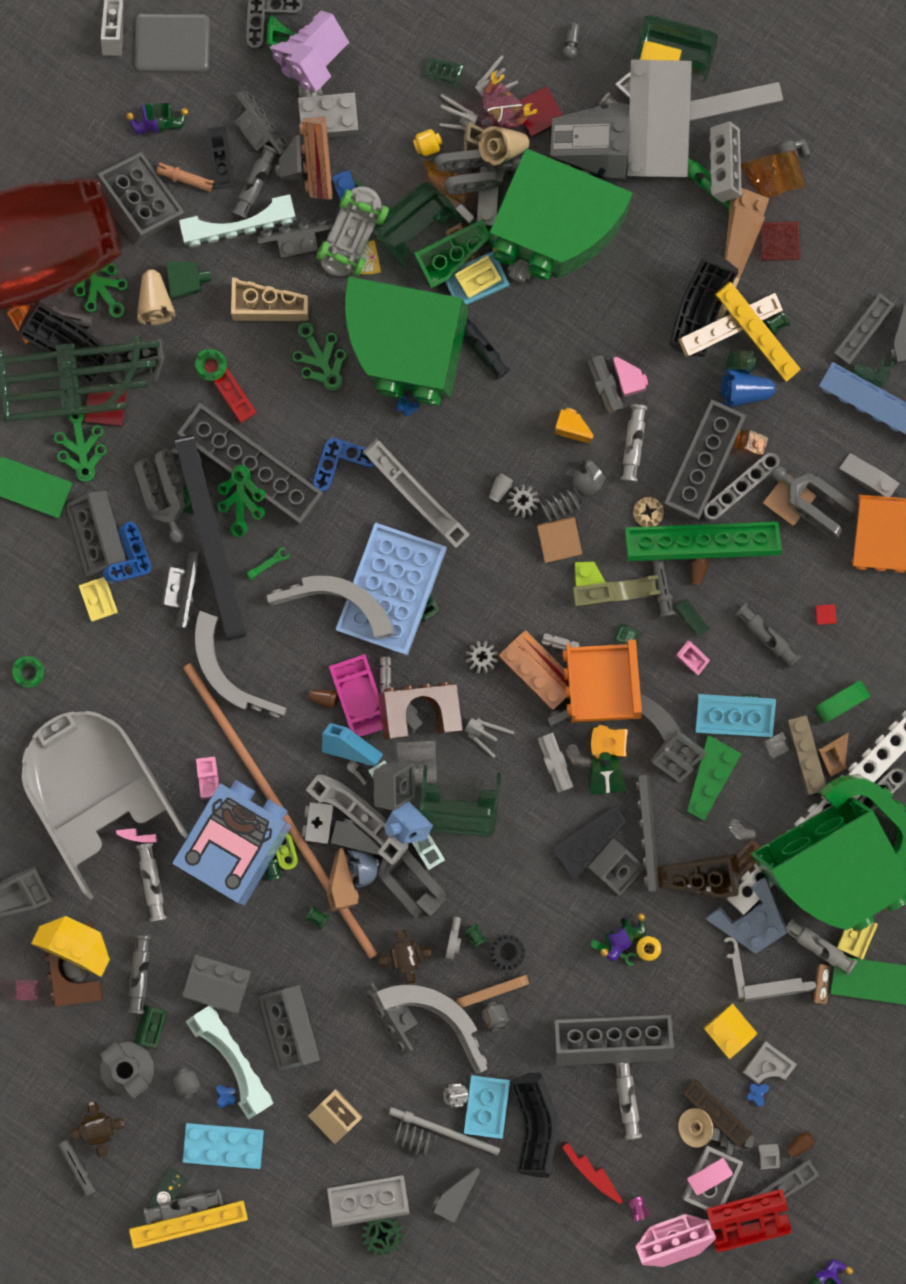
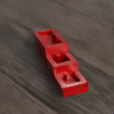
M569 1142L562 1145V1148L573 1164L593 1185L617 1203L621 1204L623 1202L602 1167L595 1171L585 1154L578 1158Z

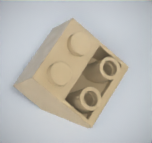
M337 1089L308 1115L334 1144L363 1117Z

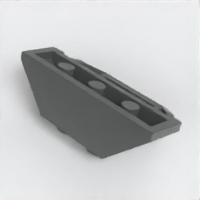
M161 340L111 350L116 355V365L111 371L110 376L123 386L131 387L158 380L164 361Z

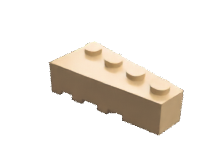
M232 277L231 315L233 321H309L308 296L286 290L281 291L274 289V287H265L254 282H245Z

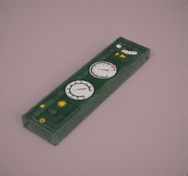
M171 1167L147 1209L175 1200L188 1177ZM144 1213L135 1227L147 1224Z

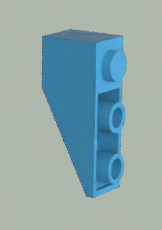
M330 723L322 734V752L370 766H376L383 756L380 751L347 727Z

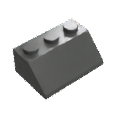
M195 955L182 998L238 1015L250 980L251 971Z

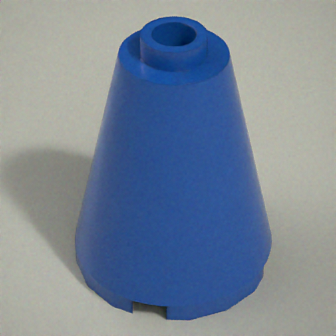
M732 369L724 371L727 375L722 377L721 397H725L726 402H723V405L729 408L771 399L772 395H775L776 385L771 379Z

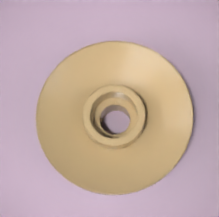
M698 1108L689 1109L681 1115L678 1129L683 1141L692 1147L705 1146L713 1135V1123L709 1115Z

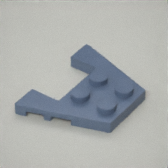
M766 876L751 887L762 901L760 905L734 922L722 907H719L706 917L710 923L736 939L755 954L787 932Z

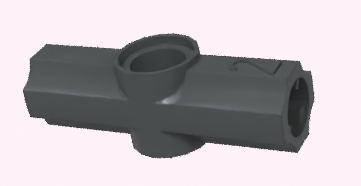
M603 355L588 360L587 363L594 378V386L598 395L602 398L606 412L612 414L623 409L616 390L615 380L612 374L609 373Z

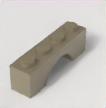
M807 715L788 720L786 724L798 757L806 796L818 793L826 786Z

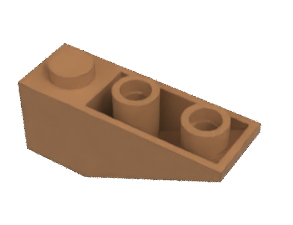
M343 848L335 852L326 893L331 912L354 907L358 904L359 900L358 892L353 886V873L348 868V855L346 852L344 853Z

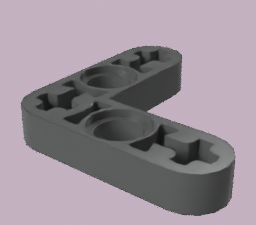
M249 0L246 33L248 47L251 50L262 48L264 43L265 14L298 15L303 10L302 0H278L281 6L276 10L270 7L271 2L274 0H259V3L262 5L258 6V13H255V7L252 4L255 3V0ZM284 1H286L287 5H292L295 1L300 6H297L296 10H293L292 6H286L287 10H284ZM259 18L261 20L260 26L253 27L250 24L251 20ZM253 32H257V39L260 41L256 45H253L250 41L254 39Z

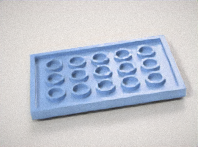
M375 523L353 583L366 590L384 608L393 624L396 635L377 640L374 637L372 627L366 615L357 605L349 600H346L336 631L408 656L447 547Z

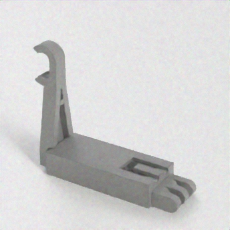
M732 937L724 939L725 943L732 942L734 946V953L728 954L726 958L732 959L738 1000L744 999V1002L811 992L815 989V982L802 983L801 978L745 986L738 943Z

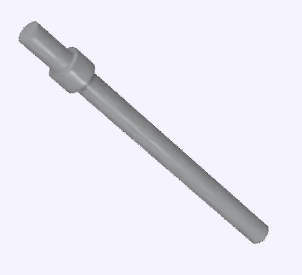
M392 1107L390 1109L389 1115L402 1119L404 1123H413L492 1154H499V1147L416 1117L414 1113L409 1111L403 1112Z

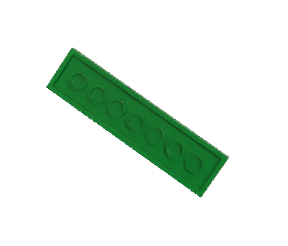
M778 522L625 527L628 561L776 556L782 554Z

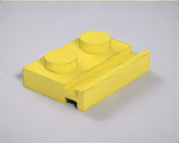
M488 256L455 274L468 299L502 281Z
M104 577L79 585L91 622L118 613L110 588Z
M873 922L870 926L860 931H854L853 928L843 930L837 948L863 959L878 924Z

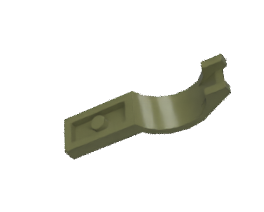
M658 575L628 581L573 587L575 607L659 595L661 591L656 589L655 582L656 579H659Z

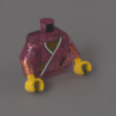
M498 70L491 74V80L483 93L481 103L483 105L482 111L486 117L480 121V124L485 129L494 124L507 129L519 127L529 118V115L536 114L537 109L531 112L529 108L533 103L524 106L502 83L498 85V82L504 79V74L498 79L496 78Z

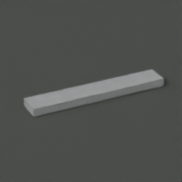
M776 82L690 101V122L783 102L780 83Z

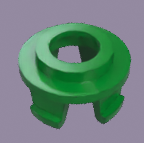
M204 349L198 353L195 368L198 375L204 380L215 381L224 375L227 362L220 351ZM209 359H214L218 363V369L213 373L207 372L204 368L205 362Z
M20 657L14 662L12 670L13 679L24 688L35 687L44 677V667L34 657ZM29 665L33 666L36 670L34 678L25 679L22 675L23 668Z

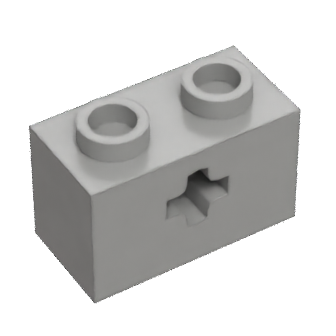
M310 802V806H306L304 817L308 818L307 825H303L302 837H305V841L329 844L333 805ZM317 817L323 822L322 825H319L318 829L312 824V821H316Z

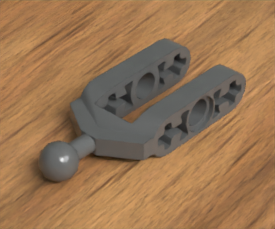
M479 149L444 153L434 159L437 170L440 172L477 168L484 165L487 167L488 172L448 178L444 185L449 194L483 191L500 186L504 171L510 170L515 173L521 161L514 158L509 163L491 165L488 161L483 160Z
M164 449L155 454V461L166 497L171 505L170 507L165 509L152 463L144 458L135 463L134 469L148 511L152 513L153 519L169 523L171 529L169 538L173 543L177 544L184 539V533L178 529L176 520H178L185 508V493L173 455L168 449Z
M777 466L772 471L774 480L783 481L789 485L788 505L827 537L834 540L838 539L843 531L842 528L799 496L807 487L832 508L848 518H851L857 510L856 505L825 481L813 476L811 473L792 479L787 475L786 469L782 466Z
M407 849L394 865H391L383 858L378 875L409 912L418 918L424 910L391 872L404 861L437 898L445 890Z

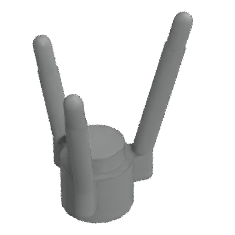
M502 55L482 79L477 82L478 85L475 86L476 91L483 99L486 97L490 99L494 95L518 84V81H514L492 91L490 94L487 92L492 82L491 78L489 80L487 78L503 59ZM505 68L496 73V78L505 71Z
M440 95L442 99L463 111L461 113L441 105L442 109L460 116L459 123L463 125L440 123V127L465 131L466 123L469 122L475 125L478 115H475L473 111L464 108L445 95Z
M472 718L465 732L469 733L468 737L473 739L492 758H495V754L476 737H480L482 734L493 741H497L496 737L484 731L485 727L483 726L512 735L514 731L484 722L479 718L477 720Z

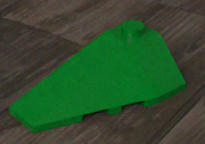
M483 219L412 254L428 284L433 288L448 280L490 238V234Z

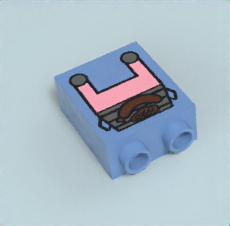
M235 780L231 788L221 783L219 784L172 864L245 906L292 825L283 820L288 810L269 799L263 808L250 801L255 791Z

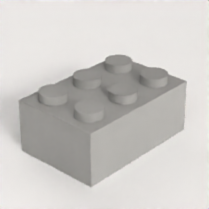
M355 93L298 98L300 124H303V118L326 116L328 138L359 135Z
M705 1145L693 1174L724 1157L733 1175L699 1195H696L692 1186L688 1183L682 1197L683 1200L705 1210L725 1204L743 1162L711 1146Z

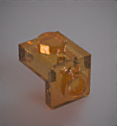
M740 430L736 438L735 448L763 456L768 437L751 430Z

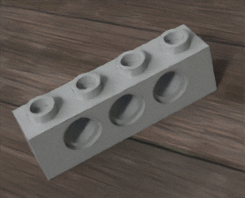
M729 121L711 127V136L709 137L711 143L710 175L712 177L710 189L712 195L721 202L742 196L740 129Z

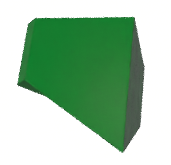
M272 15L268 23V51H271L270 47L272 45L287 42L290 36L298 34L292 32Z

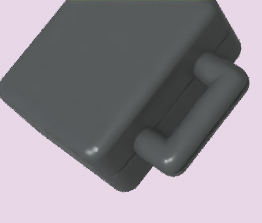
M138 14L135 17L134 68L136 71L196 73L208 71L210 58L209 16L205 14Z

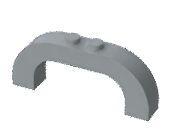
M317 775L306 789L317 801L330 803L340 809L372 836L381 846L378 853L391 865L396 864L408 849V843L403 844L395 836L389 837L385 833L387 819L354 791L337 780L325 775Z

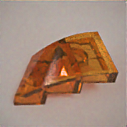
M796 150L785 151L741 163V169H745L751 177L750 181L758 188L759 193L764 197L779 196L788 190L806 186Z
M423 161V166L429 180L447 197L465 203L474 193L449 194L444 182L450 177L458 176V173L450 171L440 172L437 170L434 162Z

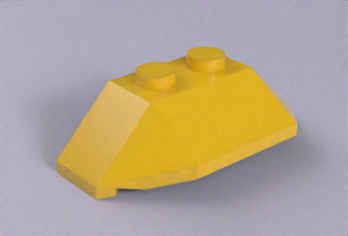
M67 916L40 926L31 943L99 977H102L110 961L101 932Z

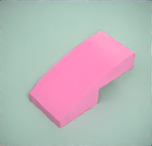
M216 757L196 759L201 800L211 799L219 786Z
M136 828L116 830L117 835L129 840L146 843L158 842L156 834L138 836Z
M723 1157L689 1176L687 1179L696 1195H699L726 1180L733 1173Z

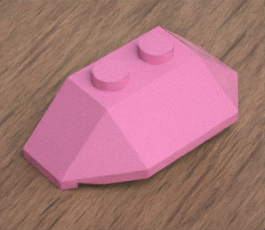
M684 1214L650 1226L636 1245V1249L642 1265L665 1267L701 1254L716 1239V1236L711 1229L709 1220Z

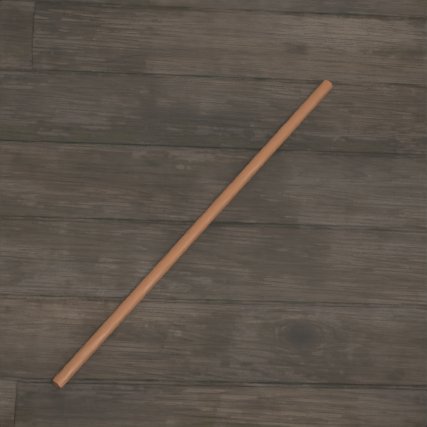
M189 663L184 666L183 669L266 799L283 807L192 664ZM286 813L283 820L292 825L288 833L327 892L329 877L288 813ZM349 908L339 910L368 958L371 959L377 955V952Z

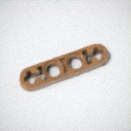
M527 975L455 1000L463 1008L530 983Z

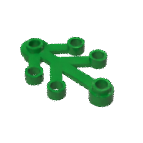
M80 256L75 262V268L79 272L77 286L74 289L75 295L79 298L86 295L84 285L88 276L91 280L88 302L85 304L87 312L94 313L97 310L96 297L97 291H99L109 305L111 316L116 319L123 317L125 314L123 305L115 302L105 286L125 291L128 288L127 281L124 279L115 280L97 277L94 271L106 272L109 276L116 275V266L114 264L94 263L89 256ZM84 262L88 263V267L85 269L81 267ZM114 267L115 270L114 272L109 273L108 268ZM124 282L125 287L120 288L119 283ZM80 288L83 289L81 295L77 294V290ZM94 304V309L89 310L88 305ZM116 308L121 309L119 314L114 313Z
M302 323L298 328V333L300 337L307 340L315 357L305 355L301 351H295L292 355L293 361L321 367L324 374L313 372L308 367L303 368L301 375L304 379L321 381L328 390L339 389L342 385V377L339 372L342 362L346 359V352L344 350L336 351V360L331 370L328 362L333 346L337 343V336L334 333H329L326 336V346L322 354L313 337L314 330L312 325ZM305 328L310 330L307 335L302 333ZM334 336L335 341L329 342L328 338ZM343 353L344 357L342 359H339L337 357V354ZM301 354L302 358L300 360H296L295 355ZM306 370L311 372L308 377L303 375ZM335 378L336 383L330 384L329 380Z
M73 409L69 413V420L74 424L77 445L67 439L66 435L62 432L56 433L54 439L58 444H63L77 454L80 463L70 458L66 451H60L57 457L60 462L66 463L76 470L79 480L89 482L95 477L94 467L101 457L106 455L107 448L103 444L97 445L95 448L96 453L89 462L87 454L98 438L104 435V430L101 426H94L91 436L85 443L81 424L85 419L84 413L79 409ZM78 413L80 415L79 418L73 419V415ZM101 429V434L96 435L95 430ZM63 435L64 439L63 441H58L57 437ZM103 447L105 451L101 454L98 453V448ZM61 454H66L67 458L61 460L60 456ZM88 469L89 473L88 475H83L82 471Z
M237 465L232 470V477L227 482H223L218 486V492L226 495L236 483L237 491L226 500L218 503L217 507L220 512L225 513L236 502V522L231 525L230 530L235 537H242L247 532V524L244 522L245 505L252 512L253 518L259 520L265 515V510L262 507H257L247 495L245 486L257 502L262 501L266 494L264 490L257 489L250 480L249 469L244 465Z

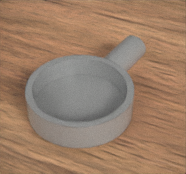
M453 917L446 959L453 960L454 954L459 953L461 939L458 938L461 922L459 917Z

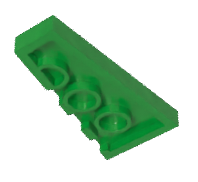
M707 735L704 747L706 755L701 759L687 812L703 821L741 756V753Z

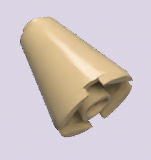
M494 126L488 127L482 132L481 135L483 136L478 145L483 160L488 161L491 165H500L523 153L526 148L528 149L529 139L524 133Z
M147 270L141 278L137 320L141 324H146L145 321L151 322V325L170 322L172 320L171 317H175V310L161 274L156 272V270Z

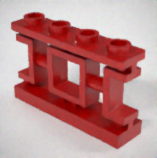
M782 1189L706 1209L712 1231L721 1229V1232L714 1233L716 1239L713 1242L716 1252L720 1253L791 1234L792 1230L787 1214L781 1216L778 1214L788 1210ZM754 1219L759 1220L758 1222L747 1224L744 1226H741L740 1224Z

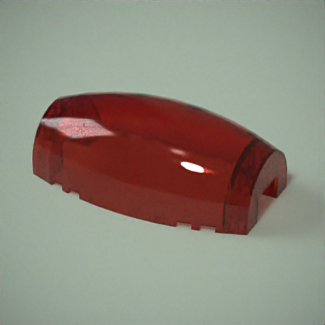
M73 178V180L62 181L60 179L47 183L42 181L0 191V311L33 304L58 295L94 276L123 254L116 224L98 179Z

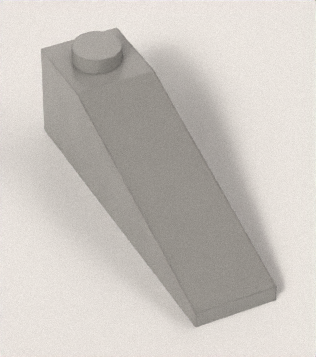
M486 165L480 167V173L488 172ZM498 186L489 190L479 191L477 221L483 219L487 230H491L497 216Z

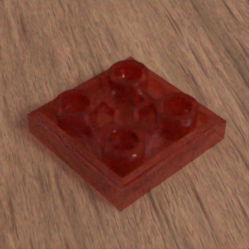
M799 221L763 222L761 226L762 261L800 260Z

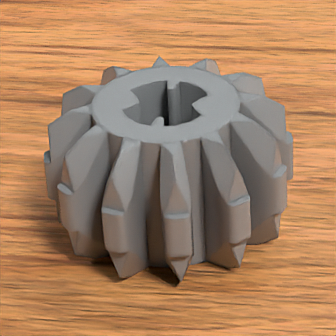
M521 485V491L514 487L516 494L509 492L508 495L513 499H508L507 503L513 504L509 507L510 511L516 508L515 516L520 511L522 512V518H525L526 511L531 516L533 514L531 509H538L534 503H539V499H533L538 493L533 492L530 494L531 486H529L527 491H524L525 485ZM521 497H525V500L528 499L529 501L524 506L521 505V502L518 503Z
M477 641V649L470 645L473 653L466 652L467 656L472 657L466 660V663L473 662L470 669L472 670L477 666L476 673H480L481 668H483L484 673H487L486 666L493 670L494 666L490 662H498L497 659L492 658L498 655V652H490L494 646L491 645L487 649V641H484L483 647ZM481 652L485 653V657H488L483 662H479V658H476L477 655H481Z

